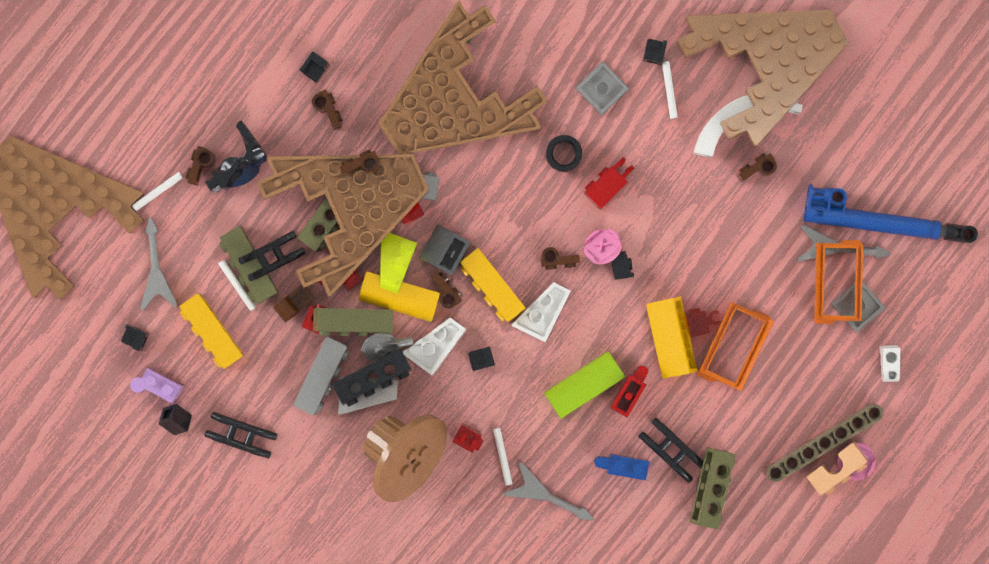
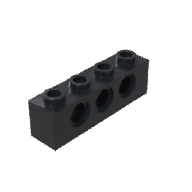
M400 348L338 380L332 385L342 405L350 407L358 403V398L362 396L367 398L375 394V389L379 387L385 389L393 384V380L397 378L402 380L408 377L412 369ZM388 365H393L396 371L392 375H387L385 368ZM369 375H378L377 383L370 384L368 382ZM353 383L361 384V390L358 393L351 392V385Z

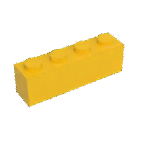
M479 248L460 262L462 264L460 269L466 277L469 274L474 279L472 284L478 292L482 289L486 295L484 297L485 301L490 307L494 305L497 308L496 315L502 322L504 320L509 322L526 309Z
M197 293L179 306L182 310L180 311L181 316L185 321L189 320L193 325L191 330L197 337L200 335L203 339V347L207 352L211 351L215 356L213 360L219 368L227 369L245 356L201 293Z

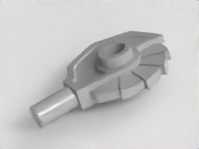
M376 333L365 339L361 352L373 362V360L377 361L397 351L399 347L413 345V339L409 337L398 340L390 333Z

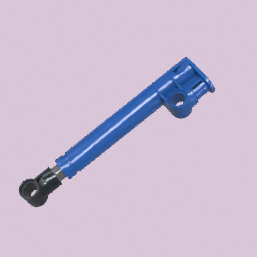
M813 184L808 186L804 222L918 238H930L933 240L943 237L944 240L961 243H972L978 237V231L973 226L950 223L941 225L940 221L848 209L846 208L847 194L843 189L815 188ZM834 192H838L841 195L840 202H835L832 199ZM966 229L971 232V238L969 240L965 239L963 236V233Z

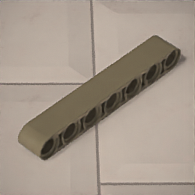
M877 404L864 406L769 464L765 469L766 477L773 482L783 480L878 422L883 417V409ZM875 407L877 409V415L874 418H871L869 416V410ZM859 417L861 420V425L858 428H855L852 424L853 419ZM842 427L845 434L843 437L838 438L836 431ZM826 437L828 445L822 448L819 444L820 440ZM810 447L812 455L805 458L803 451L805 448ZM793 457L796 460V464L794 467L789 468L787 460ZM773 468L779 469V475L776 478H772L770 475V471Z

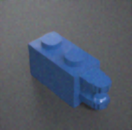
M611 453L610 457L598 456L594 460L595 466L606 469L608 474L646 480L648 460Z

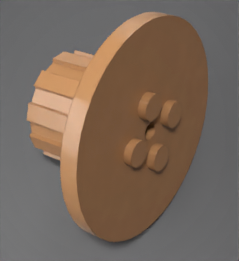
M427 414L404 424L395 416L392 417L390 415L375 424L366 436L367 439L363 444V450H365L364 455L377 464L373 477V487L376 494L387 502H397L410 496L424 484L438 465L446 446L447 428L443 421L434 415Z

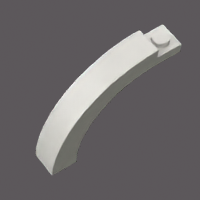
M748 95L730 102L708 121L696 141L693 154L709 158L713 157L716 144L723 132L720 122L753 107ZM797 101L788 112L800 114L803 105L798 104Z

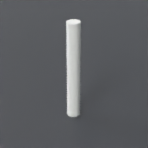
M665 61L662 62L669 114L670 119H675L678 116L670 62Z
M180 172L176 173L132 205L133 208L138 211L180 181L183 176Z
M223 260L218 263L250 311L255 309L256 305L251 301L226 261Z
M496 428L493 429L505 486L511 485L513 483L501 429Z

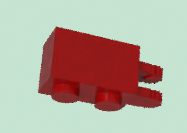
M624 157L609 169L605 167L598 174L600 178L596 182L592 180L585 187L587 191L584 195L599 210L628 183L625 178L635 169L633 166H630L622 175L617 171L625 163L626 159Z
M638 366L632 376L628 374L610 405L611 409L628 418L647 385L643 383L648 374L646 366Z
M462 423L452 442L473 453L474 450L478 451L480 449L483 439H481V433Z

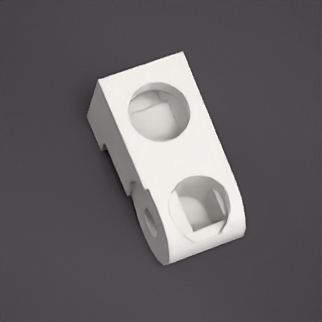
M897 345L879 346L882 382H898L900 378V347Z

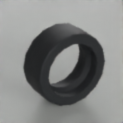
M569 135L555 137L549 142L546 149L548 164L559 172L573 170L579 165L582 158L580 143ZM562 142L571 144L575 149L574 160L566 165L557 163L553 157L554 147Z

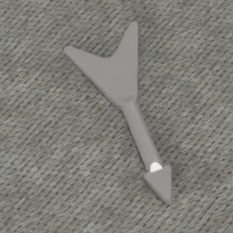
M149 218L145 232L149 236L152 269L150 270L140 309L145 310L158 294L174 307H177L178 303L159 268L156 239L158 229L153 219Z
M802 225L801 229L811 239L813 246L797 258V261L816 258L815 243L838 242ZM878 246L875 248L863 247V255H871L874 258L891 255L890 252ZM825 248V255L837 252L856 254V248Z
M519 462L525 483L522 487L505 491V496L548 500L577 515L578 519H594L584 507L580 509L549 493L522 462Z

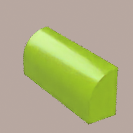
M607 351L545 391L544 394L562 419L625 378V375Z

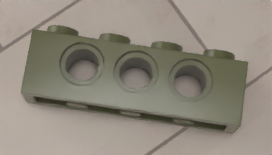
M327 197L297 237L316 252L319 249L322 251L327 245L323 237L337 231L340 227L336 218L334 220L326 218V213L332 210ZM319 225L325 228V233L322 236L315 234V228Z
M709 447L706 448L689 522L699 526L718 529L722 521L721 514L726 503L727 489L731 482V471L735 465V454Z

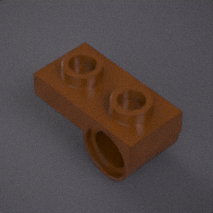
M325 89L312 98V105L318 112H327L331 125L335 130L341 127L340 122L343 120L339 110L336 112L334 110L333 104L336 102L332 93L328 94ZM319 98L326 99V105L322 108L316 106Z
M198 146L197 150L194 149L191 157L193 165L192 168H188L186 174L187 183L198 186L203 167H212L216 161L214 153L201 146ZM205 153H209L211 157L208 163H202L201 157Z
M367 150L359 154L360 158L356 160L350 158L342 162L343 166L339 167L342 174L345 176L361 167L369 174L376 173L380 167L376 152ZM369 159H373L376 162V166L371 170L365 167V163Z
M765 153L755 158L756 163L751 167L747 164L739 170L741 174L737 176L738 179L743 182L757 171L763 176L773 174L777 169L775 158L771 153L765 155ZM764 162L771 164L772 169L770 172L763 170L762 164Z
M553 247L544 249L541 255V267H546V270L557 269V265H565V268L576 267V263H580L579 255L559 257L558 251ZM547 251L555 253L556 258L554 261L550 262L545 259Z
M436 272L431 276L444 291L440 297L443 307L450 309L463 301L460 298L462 296L460 291L456 287L452 289L447 284L450 280L443 273L439 275ZM448 294L453 295L455 299L454 303L450 306L446 305L443 301L444 297Z
M301 284L292 293L278 302L274 309L286 323L312 302L315 297L307 287L303 288Z

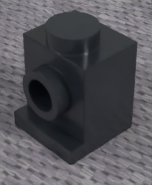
M621 251L611 261L614 280L634 277V273L629 271L633 269L631 258H627L626 251Z

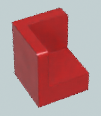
M419 202L402 219L404 225L424 216Z

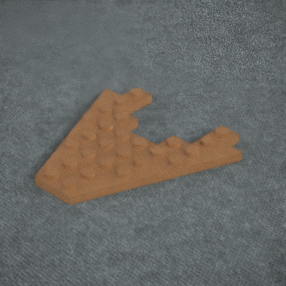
M460 1L455 3L378 122L398 154H412L542 128L533 112L548 101L538 86H535L505 107L496 91L479 101L459 69L474 60V57L464 43L496 22L486 5L469 15Z
M831 10L690 15L686 17V21L692 33L677 39V44L685 58L720 43L728 59L746 52L761 80V83L746 89V94L753 107L721 121L720 125L728 140L746 133L754 148L763 141L849 43Z
M9 136L0 145V212L31 296L35 298L48 287L59 299H62L75 286L49 259L63 246L50 231L77 206L89 219L105 207L128 233H132L144 220L131 206L144 194Z
M414 154L377 155L380 167L376 173L369 174L361 167L345 176L339 168L343 166L342 162L350 158L356 160L360 158V155L267 157L274 174L256 182L264 200L300 185L307 202L326 195L341 228L323 237L331 255L296 270L303 288L322 281L328 296H332L429 191ZM369 159L365 163V167L369 170L376 166V162L373 159Z

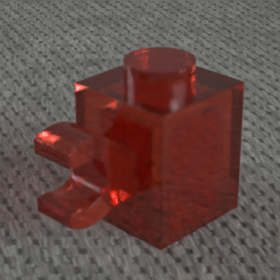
M695 308L688 310L689 314L685 315L690 337L710 333L708 325H719L721 321L715 322L712 319V316L718 314L719 311H711L708 317H706L705 311Z

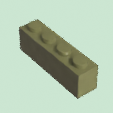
M241 226L220 237L222 242L219 244L224 253H229L231 257L229 262L233 269H238L240 273L238 278L243 286L247 285L250 291L248 296L253 303L261 304L279 294L269 274L254 281H249L248 275L261 269L262 266L257 258L245 264L239 263V257L255 250Z
M314 308L313 331H319V335H331V332H338V336H349L350 332H357L356 336H368V332L375 334L393 333V310Z

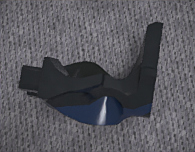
M242 120L237 123L236 127L243 138L246 154L243 157L225 159L218 169L215 168L211 172L213 177L205 182L211 192L216 193L221 189L229 190V188L245 185L259 174L261 164L267 161V155Z

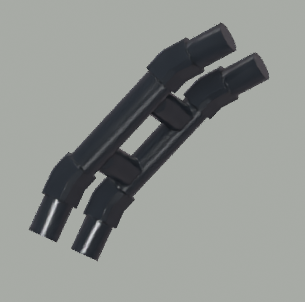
M294 231L239 257L238 261L240 264L248 263L257 258L262 266L261 269L248 275L249 281L259 279L306 254L303 247L286 256L282 253L280 246L297 237ZM273 250L278 260L269 264L264 254Z
M217 412L211 414V419L230 426L226 436L206 430L205 437L257 456L270 458L271 451L253 446L252 442L255 434L275 441L277 433L241 422ZM237 428L248 432L244 443L233 439Z
M657 417L654 418L651 423L666 436L662 443L658 445L645 432H641L638 437L687 483L691 482L693 477L679 463L685 456H688L702 469L703 460ZM671 443H674L680 449L674 458L665 452Z

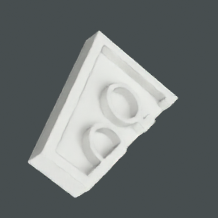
M553 282L511 326L546 342L571 291Z
M449 318L427 336L404 350L403 354L433 376L467 329L452 318Z
M368 378L370 384H375L378 379ZM393 380V384L385 389H382V387L375 389L376 393L367 398L365 396L358 398V403L350 407L347 405L343 406L339 399L338 415L396 400L398 380ZM353 383L351 385V392L358 393L361 390V384Z

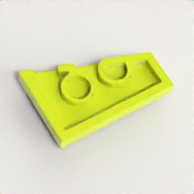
M392 233L385 237L380 247V288L398 294L417 242Z

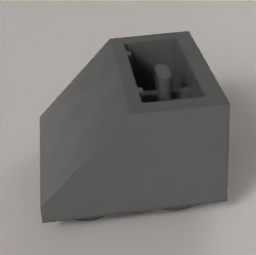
M437 224L419 258L453 276L471 242Z

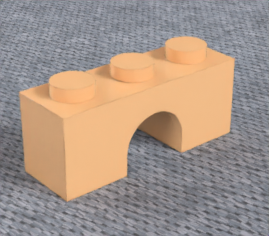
M855 441L838 453L843 462L841 471L831 472L822 464L807 476L820 496L824 493L829 495L836 489L835 485L841 482L844 484L852 478L850 474L855 470L859 473L867 467L865 463L868 462V458Z

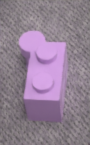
M147 368L142 378L136 377L130 383L132 391L139 393L146 389L170 403L176 402L184 385L153 368Z

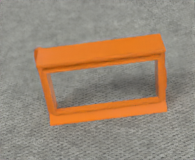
M842 240L841 243H815L816 269L813 321L817 324H833L835 320L861 321L862 242L860 240ZM825 248H856L854 316L823 315Z
M730 302L700 364L697 375L710 382L717 380L736 390L742 391L774 323L772 318L757 310L752 312L734 302ZM737 309L762 321L763 324L734 383L708 371V368Z

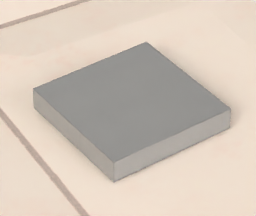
M603 61L575 88L601 116L629 90L624 82Z
M863 281L861 321H846L856 333L886 308ZM855 283L831 303L841 316H854Z

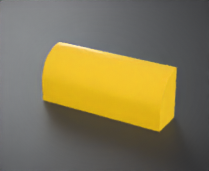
M366 271L359 301L432 323L441 293L402 282L397 294L380 288V275Z
M681 296L647 303L646 307L662 379L698 371Z

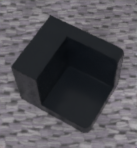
M648 39L642 61L661 65L667 41L663 40L661 42Z
M312 51L300 68V71L314 82H318L330 64Z
M126 324L124 327L126 330L121 342L137 351H142L150 333Z
M490 347L468 353L473 371L495 365Z
M178 404L170 405L163 408L159 425L173 435L181 434L188 431L192 415Z

